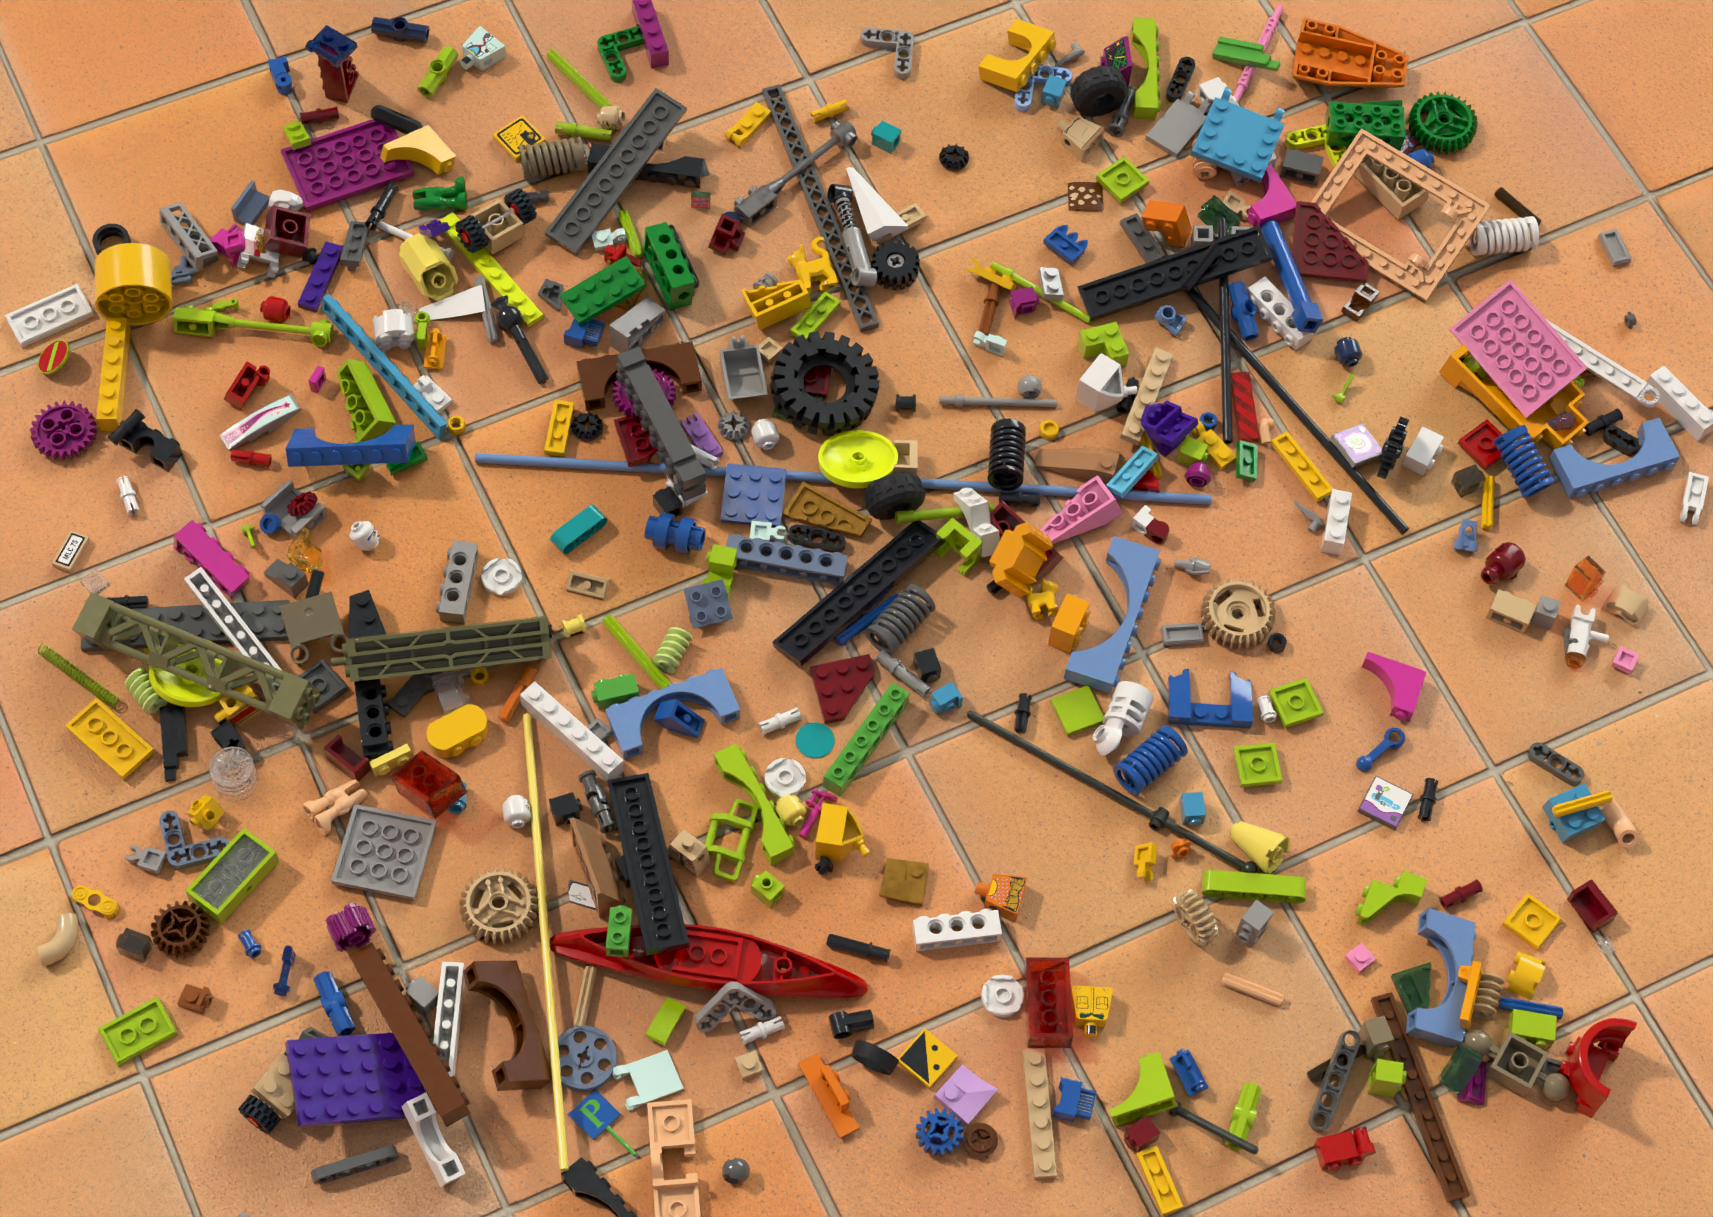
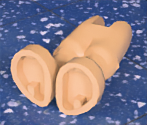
M356 779L329 790L324 797L316 801H307L302 804L305 814L310 820H314L322 835L326 836L330 833L331 822L337 816L348 813L353 809L354 804H360L367 797L368 794L365 789H360L350 795L359 787V782ZM329 805H334L332 808L321 813Z

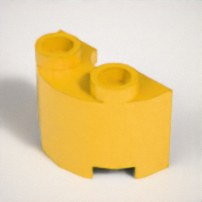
M1517 951L1513 961L1516 964L1515 971L1511 969L1506 979L1509 982L1507 990L1531 1000L1542 978L1546 962L1524 952Z

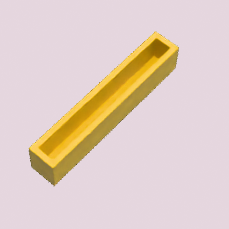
M107 318L96 417L100 431H114L122 421L131 335L127 318Z

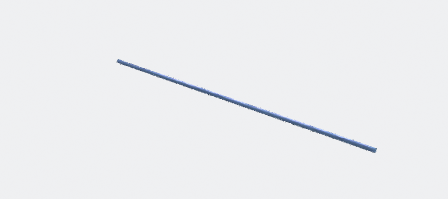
M486 453L475 454V463L666 474V466L661 463H645L628 467L626 461ZM702 466L706 476L725 477L726 467H717L715 470H712L708 466ZM786 472V481L833 483L819 472ZM920 478L925 489L961 490L963 488H972L977 492L1017 493L1020 491L1022 494L1075 497L1077 490L1080 488L1022 484L1015 490L1002 491L993 488L988 482ZM1130 490L1121 498L1111 492L1117 500L1211 505L1212 499L1211 495L1158 493Z

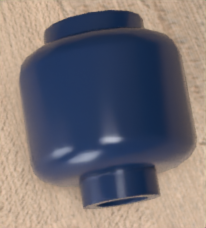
M1344 337L1337 341L1334 352L1339 364L1347 365L1348 367L1357 365L1358 361L1362 358V351L1358 341L1351 337Z

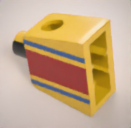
M249 684L233 689L261 701ZM223 696L219 702L224 709L215 714L214 717L220 725L230 719L236 725H240L263 711L228 696Z

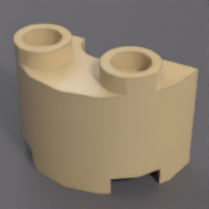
M1622 584L1611 592L1601 609L1612 615H1620L1623 617L1624 622L1637 629L1648 612L1647 604L1649 600L1646 596L1639 595L1632 591L1629 586Z

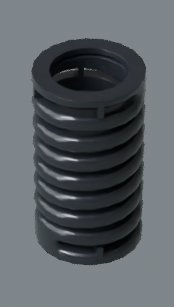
M1010 418L1000 419L991 426L988 483L998 490L1011 491L1023 484L1026 427L1018 420Z

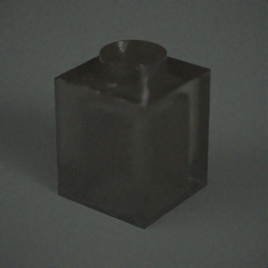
M1474 464L1456 471L1451 483L1461 498L1481 490L1485 482V476Z
M126 928L116 941V947L120 955L144 963L153 946L150 936Z

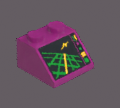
M1124 36L1104 48L1103 56H1100V66H1111L1118 69L1123 75L1127 87L1130 82L1132 60L1128 36Z

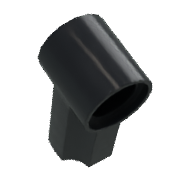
M870 1009L853 1013L840 1011L829 1015L834 1039H843L851 1036L852 1033L874 1029V1019Z

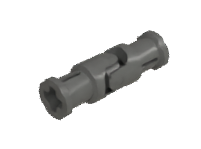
M589 770L579 775V781L583 783L585 788L584 794L594 817L598 819L600 832H612L617 828L616 821H614L611 815L612 809L608 804L604 790L598 784L596 771Z

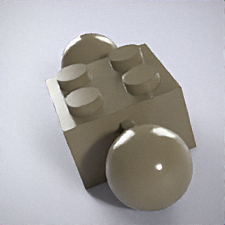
M1479 1029L1468 1032L1464 1037V1049L1469 1055L1473 1057H1483L1486 1055L1493 1059L1485 1076L1517 1094L1525 1097L1535 1082L1542 1086L1544 1095L1552 1101L1564 1100L1569 1095L1571 1086L1569 1080L1564 1075L1559 1073L1547 1075L1540 1071L1549 1053L1509 1032L1501 1047L1498 1048L1492 1044L1490 1036L1485 1031Z

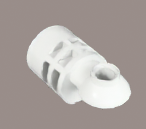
M1122 681L1117 684L1103 718L1104 725L1099 726L1093 734V740L1096 742V748L1100 755L1105 756L1114 751L1120 744L1121 736L1129 737L1140 734L1154 698L1147 688L1129 681Z

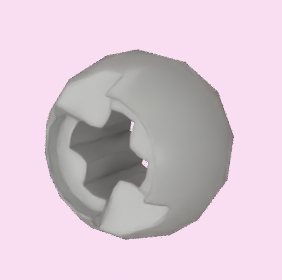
M1026 375L1019 380L1017 389L1022 397L1035 399L1042 391V384L1034 375Z

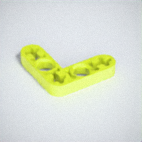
M1326 124L1289 132L1285 141L1287 148L1292 150L1324 145L1333 168L1339 162V157H1342L1347 150L1345 146H1338L1340 150L1334 151L1331 149L1333 145L1326 144ZM1313 134L1317 139L1311 140L1307 135Z

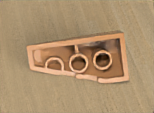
M1103 447L1039 449L1034 468L1086 481L1098 475L1106 485L1115 475L1120 452Z

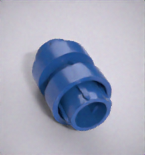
M661 512L659 517L649 516L644 536L645 539L653 540L655 548L667 550L670 545H674L675 552L689 555L691 550L701 551L706 529L697 526L696 519L683 517L681 522L675 521L674 514Z

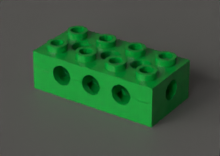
M1330 101L1325 115L1327 145L1349 147L1362 128L1401 151L1405 140L1404 107Z
M667 222L645 227L643 252L669 310L691 305L696 280L695 276L690 274L687 259H684L682 256L680 244H677L675 241L673 229L669 228Z

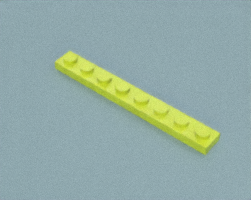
M453 212L440 220L441 222H447L450 230L445 231L444 234L480 275L484 277L500 297L508 295V306H515L521 311L523 323L527 328L544 319L543 313L485 248L471 253V251L469 252L464 247V244L460 242V237L457 236L458 232H456L455 227L460 219Z

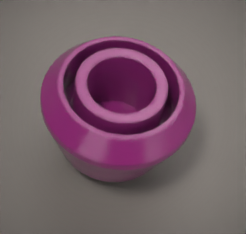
M1203 462L1191 464L1184 474L1187 483L1195 487H1204L1211 482L1209 468Z

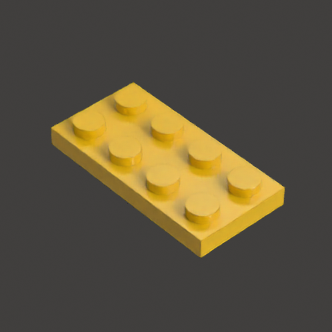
M95 698L65 725L71 734L123 780L155 752L154 748L98 698Z

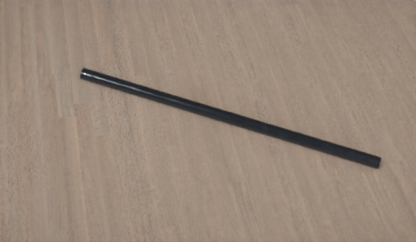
M1225 218L1218 219V239L1228 236L1227 219ZM1229 275L1219 278L1223 442L1225 444L1233 442Z

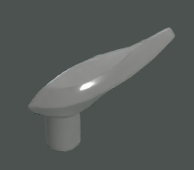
M1073 43L1071 45L1073 51L1058 61L1055 67L1081 57L1086 51L1081 49L1078 43Z
M1294 501V504L1312 522L1308 527V531L1315 533L1319 526L1324 525L1323 520L1316 513Z

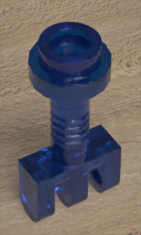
M289 945L285 946L283 951V965L279 982L274 983L272 988L274 994L279 996H287V993L290 992V986L287 985L291 966H294L296 954Z

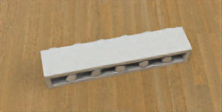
M535 681L520 694L521 706L590 768L595 770L606 782L610 779H616L624 771L623 759Z
M442 962L433 1044L436 1043L441 1052V1055L438 1056L441 1061L445 1059L451 1069L448 1072L450 1077L455 1076L465 985V978L462 972L465 966L461 962Z

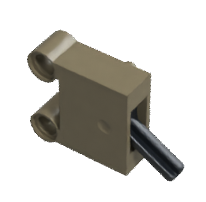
M320 570L312 571L305 599L279 606L291 646L290 657L298 665L306 663L309 659L308 649L301 644L333 636L331 648L336 653H343L342 649L334 646V641L337 638L348 639L344 635L332 591L319 595L324 578V572ZM301 649L305 651L306 656L303 660H296L294 658L296 650Z

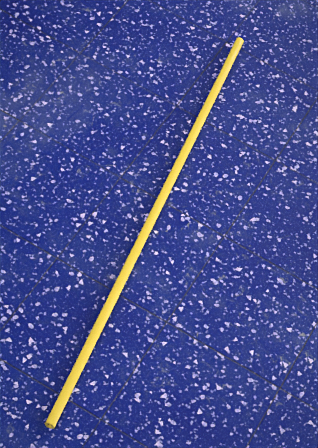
M526 713L523 715L558 1156L560 1171L564 1172L568 1171L569 1167L532 720L531 714Z

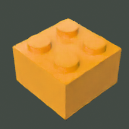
M1068 593L1066 594L1051 626L1049 646L1071 654L1073 647H1078L1082 631L1085 632L1089 623L1088 619L1091 611L1088 608L1090 602Z

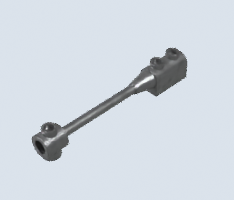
M846 120L841 124L838 121L834 122L830 127L831 139L783 177L759 188L752 186L748 191L749 196L745 199L741 196L738 197L734 202V212L739 215L740 220L750 228L777 207V194L788 181L834 145L852 147L858 139L853 125Z

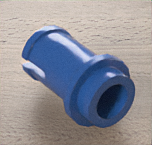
M249 929L242 931L238 935V939L245 948L246 956L250 958L259 956L262 952L261 945L255 941Z

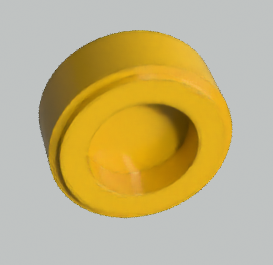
M1045 420L1040 424L1039 434L1043 439L1053 440L1058 436L1059 425L1055 421Z

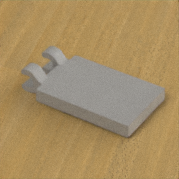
M1188 91L1183 101L1177 99L1149 131L1145 140L1177 158L1201 130L1211 103L1204 100L1199 109L1192 105L1196 94Z

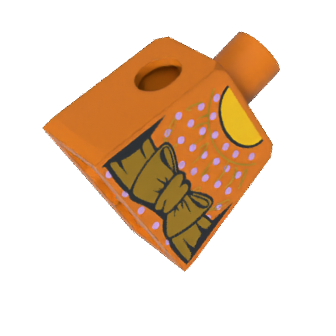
M993 874L990 885L977 882L974 894L986 897L985 909L998 910L1000 916L1016 922L1027 878Z

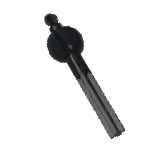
M508 295L498 297L490 304L499 310L496 315L497 325L501 330L511 333L538 384L546 383V380L549 378L520 327L523 323L521 311L515 306H508Z

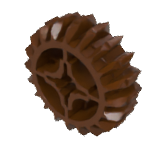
M185 900L182 905L175 901V906L173 907L167 903V910L160 908L161 916L154 915L156 922L151 923L153 930L150 933L154 938V945H158V950L164 951L167 956L172 953L174 958H177L179 953H181L183 958L186 957L187 952L194 955L193 949L201 950L200 943H207L205 936H210V931L208 930L210 923L207 921V914L203 913L204 911L201 907L197 908L195 903L189 905ZM180 916H187L188 918L182 919V918H179V917H180ZM172 920V924L164 931L167 924ZM177 924H179L180 928L182 927L184 935L178 930ZM197 927L194 935L191 938H189L190 933L193 932ZM180 940L182 942L176 943L171 941Z

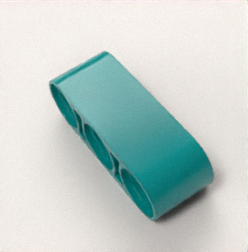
M592 504L558 528L551 535L550 541L563 554H568L602 529L608 519Z

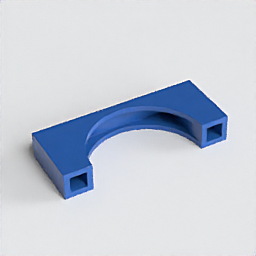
M393 425L391 430L382 436L368 441L348 444L330 443L320 440L316 437L315 428L295 429L285 449L288 467L408 463L416 440L414 425Z

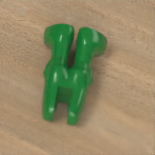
M464 176L456 178L455 185L452 187H427L414 190L412 193L415 200L413 202L415 210L468 209Z

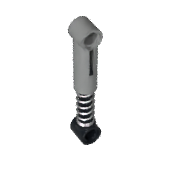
M831 184L828 188L827 198L830 203H834L842 228L844 229L842 236L852 267V284L854 286L874 287L877 281V271L871 268L861 231L854 224L856 220L853 219L854 214L851 213L853 211L850 208L853 197L852 187L849 185Z

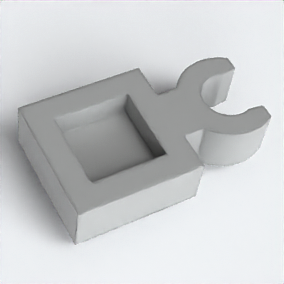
M131 845V851L136 852L134 856L126 855V860L130 863L138 862L137 865L140 869L159 874L167 857L166 852L148 846L145 847L144 851H141L138 846Z

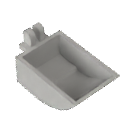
M744 335L740 336L739 341H737L736 336H733L732 342H728L729 349L720 350V366L727 398L737 399L768 395L759 345L749 346L748 339L745 340Z

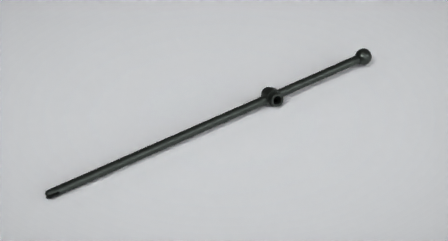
M968 711L967 717L1148 817L1151 829L1159 831L1161 828L1166 827L1236 866L1242 872L1256 873L1258 867L1254 862H1244L1168 820L1170 813L1167 809L1159 807L1158 810L1152 811L976 712Z

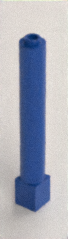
M1274 220L1267 221L1260 229L1271 251L1273 262L1294 309L1291 315L1295 325L1300 332L1315 333L1324 320L1319 307L1309 297L1278 222Z

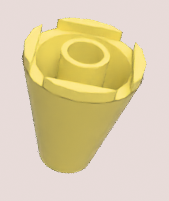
M1243 821L1235 823L1230 829L1231 840L1263 872H1268L1269 874L1279 867L1284 860L1280 858L1283 852L1287 853L1290 847V838L1286 835Z

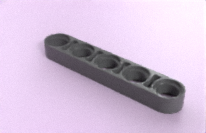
M1348 1030L1339 1036L1309 1115L1308 1123L1314 1131L1325 1130L1331 1123L1360 1046L1361 1039L1356 1031ZM1347 1034L1352 1035L1355 1039L1352 1047L1345 1043L1344 1039ZM1340 1054L1347 1058V1064L1344 1067L1337 1063V1057ZM1332 1074L1337 1075L1340 1079L1337 1087L1330 1084L1329 1079ZM1325 1094L1332 1098L1330 1107H1326L1322 1103V1097ZM1316 1115L1323 1116L1325 1123L1322 1127H1318L1314 1123Z

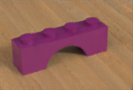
M632 0V13L636 25L640 26L651 69L669 65V51L652 0Z

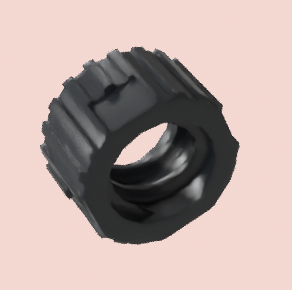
M1273 633L1269 637L1267 646L1270 651L1279 653L1285 649L1287 639L1280 633ZM1273 640L1280 641L1281 645H1274Z

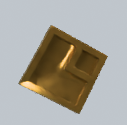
M887 858L879 896L901 903L923 906L929 863Z

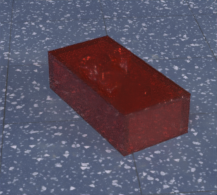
M1026 957L1024 983L1027 1048H1071L1073 1022L1069 958Z

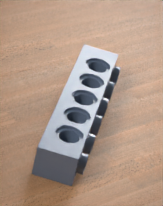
M739 534L728 535L726 547L737 549L736 567L834 585L841 584L845 579L848 555L840 552H825L817 548H804L800 545H786L778 541L769 542L761 538H746ZM744 550H749V551H751V552H749V553H744V552H742V551H744ZM788 557V558H790V559H789V560H784V559H782V558ZM823 564H828V565H830V566H829V567H824V566H822V565H823Z

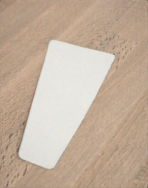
M482 286L473 287L419 308V312L428 313L430 320L485 311Z

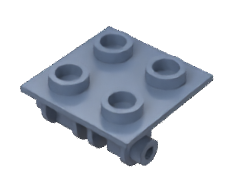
M723 579L683 589L693 629L733 619Z

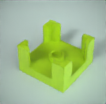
M951 518L936 533L937 539H945L946 542L934 553L942 558L951 549H954L964 557L965 562L957 571L965 576L980 562L983 542L954 518Z

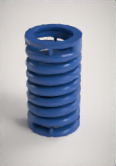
M1525 425L1516 427L1493 441L1498 446L1497 450L1501 452V458L1505 459L1504 463L1508 466V471L1512 472L1511 477L1515 479L1514 483L1519 486L1518 490L1522 498L1537 494L1555 483L1548 469L1532 475L1545 468L1546 464L1544 462L1539 463L1543 458L1540 455L1536 456L1539 454L1538 449H1533L1535 443H1528L1532 441V437L1529 435ZM1521 436H1524V437L1521 438L1520 440L1514 442L1515 440H1517V439L1520 438Z
M1164 725L1155 734L1146 739L1144 743H1141L1138 748L1129 753L1127 757L1123 758L1120 763H1117L1113 767V772L1121 786L1130 794L1136 796L1143 792L1147 786H1150L1153 781H1156L1158 777H1161L1163 772H1167L1169 767H1173L1175 762H1179L1181 757H1185L1188 749L1182 737L1173 728ZM1169 739H1171L1178 746L1179 750ZM1121 772H1122L1124 778L1128 781L1129 784H1127V783L1125 782V780L1123 779V777H1122V775H1121Z

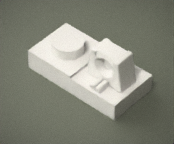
M427 375L421 376L418 382L413 385L416 390L420 391L422 397L434 407L438 414L453 404L452 399Z

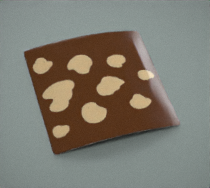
M1095 182L1068 183L1069 210L1093 209L1103 211L1102 185Z

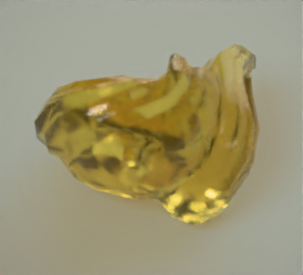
M302 528V533L289 545L287 557L300 570L312 574L313 570L322 569L321 549H318L311 542L310 531Z

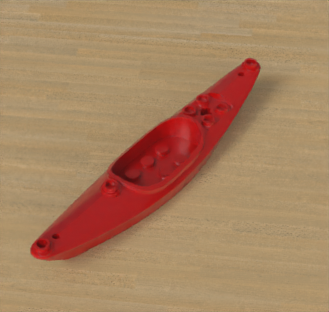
M685 924L689 948L647 956L639 925H632L628 957L606 956L608 927L568 931L555 934L550 938V950L570 959L639 977L688 987L720 991L727 983L738 982L760 995L830 998L861 997L868 991V985L864 979L843 968L749 934L723 928Z

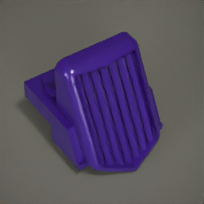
M1165 401L1163 404L1155 403L1145 406L1141 417V426L1149 438H1151L1159 453L1164 456L1173 451L1199 425L1197 418L1183 413L1181 406L1169 401Z

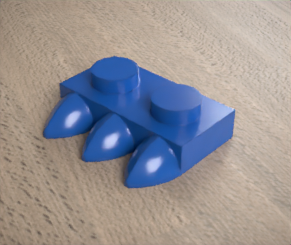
M1068 225L1058 226L1044 238L1043 244L1073 265L1084 255L1088 240L1076 242L1078 238L1077 232L1066 235Z

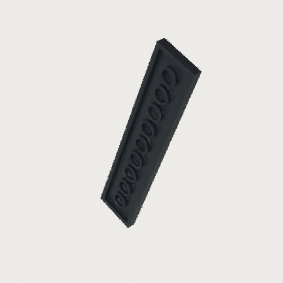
M1260 226L1077 286L1090 322L1186 290L1182 287V281L1213 243L1221 246V252L1193 287L1272 261L1273 256Z
M920 520L912 522L772 642L774 648L798 665L803 666L941 547L946 540L937 539V531Z
M649 773L607 780L646 956L689 948V940Z

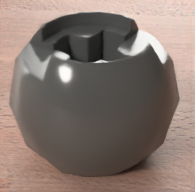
M740 1158L728 1159L722 1167L724 1180L731 1184L744 1183L750 1175L748 1163Z

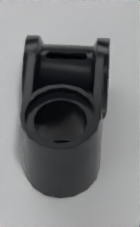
M228 720L210 732L216 743L222 747L232 761H241L246 757V747Z

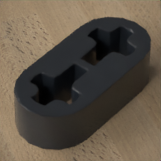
M1616 426L1607 427L1602 436L1603 441L1607 445L1627 456L1634 455L1639 448L1638 439Z

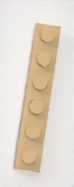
M1155 347L1120 439L1138 446L1144 432V428L1141 426L1145 406L1155 403L1173 354Z
M1045 1048L1024 1049L1022 1057L1034 1179L1056 1178L1057 1172Z

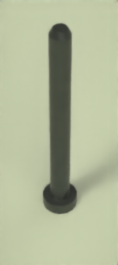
M1177 1102L1178 1107L1169 1110V1115L1173 1117L1178 1115L1251 1154H1257L1259 1151L1257 1146L1182 1108L1179 1102Z

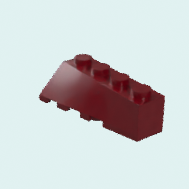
M1003 501L989 514L990 519L999 530L1001 536H1003L1005 530L1009 529L1014 532L1017 525L1025 523ZM1054 548L1045 551L1047 561H1044L1035 577L1036 581L1050 573L1064 558Z

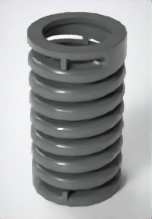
M909 584L883 613L873 621L872 625L865 630L866 637L880 652L885 650L889 655L894 654L895 650L924 622V618H927L930 612L935 610L936 606L933 599L921 587ZM913 594H915V595L919 596L920 598H922L926 603H924L922 600H920L918 597L914 596ZM875 636L885 647H883L877 642Z

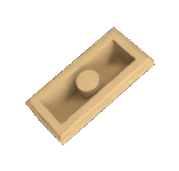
M570 570L565 590L605 599L611 579L577 570Z

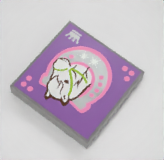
M1363 424L1335 433L1330 438L1352 468L1378 459L1382 455V448Z

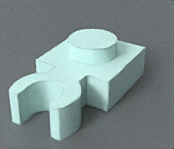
M976 331L973 337L974 345L984 346L986 351L1004 356L1007 340L991 334L986 336L984 333Z
M752 521L750 538H761L769 542L770 539H774L775 542L783 543L784 536L777 534L785 533V527L777 526L771 528L772 523Z

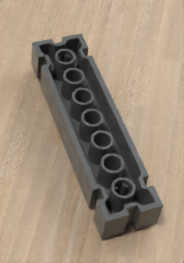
M638 346L618 354V363L615 364L618 371L616 374L617 380L620 385L623 384L626 387L624 389L626 398L632 401L635 415L640 416V423L644 432L648 431L651 446L653 448L656 447L660 463H664L666 466L667 477L673 479L676 483L673 485L678 496L681 495L683 501L706 493V484L704 482L706 481V472L700 461L697 460L696 453L650 366L647 365L646 358L640 347Z

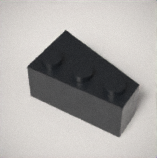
M366 590L349 596V638L386 634L370 591Z

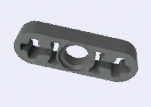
M1533 743L1529 748L1527 756L1531 762L1571 786L1581 783L1584 778V770L1580 766L1543 743ZM1537 750L1541 751L1538 756L1535 755ZM1548 755L1549 758H1548L1547 761L1545 762L1544 759H1545L1546 756ZM1550 761H1559L1561 768L1552 767ZM1565 766L1568 767L1565 773H1563ZM1573 772L1577 774L1575 778L1571 777Z

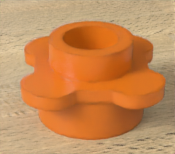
M1185 839L1174 841L1171 844V850L1173 851L1171 857L1173 859L1186 857L1191 852V842Z

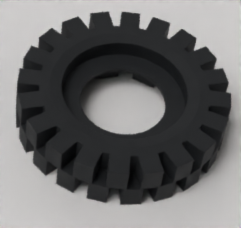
M819 331L809 332L807 339L802 334L794 339L793 344L788 342L783 347L782 353H779L775 362L770 388L771 394H774L773 401L776 407L782 406L781 414L786 420L794 417L792 424L799 429L806 424L808 425V433L817 434L818 429H823V436H833L835 429H837L838 433L849 431L850 426L855 429L862 424L863 419L866 420L870 415L879 391L880 380H877L879 373L877 366L871 367L874 360L870 354L861 355L864 348L857 342L851 347L848 345L850 338L841 335L839 341L834 340L835 333L825 331L823 338H820ZM818 366H827L835 369L845 380V393L841 398L833 402L818 401L805 390L804 376L806 373Z

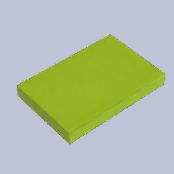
M158 997L98 1028L118 1067L178 1035Z

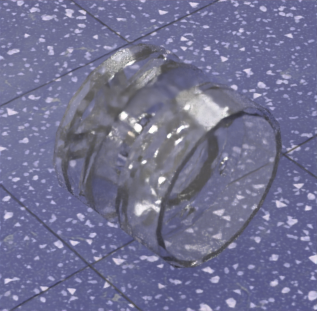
M227 747L218 751L211 759L209 765L210 776L215 790L221 798L227 801L238 802L253 795L258 787L259 778L253 759L246 750L240 747Z

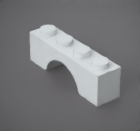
M427 1092L407 1101L402 1106L403 1112L439 1186H445L466 1174L457 1154L449 1148L440 1132L436 1111Z

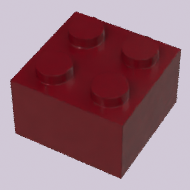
M273 205L266 215L263 249L301 258L308 248L310 214Z

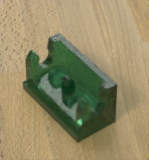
M1216 195L1201 206L1203 210L1197 216L1206 225L1213 226L1215 234H1218V219H1227V233L1230 232L1232 226H1239L1241 221Z
M1461 1041L1438 1076L1439 1082L1460 1095L1482 1062L1483 1057L1480 1055L1481 1053Z

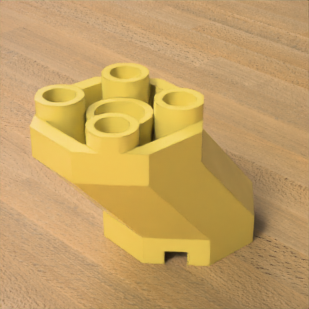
M419 233L405 239L404 243L400 246L399 257L403 268L408 272L421 294L437 301L452 295L454 284H457L458 277L454 266L450 264L437 242Z

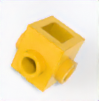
M203 795L191 804L187 815L191 818L189 821L194 827L209 830L218 824L220 817L226 811L213 797Z

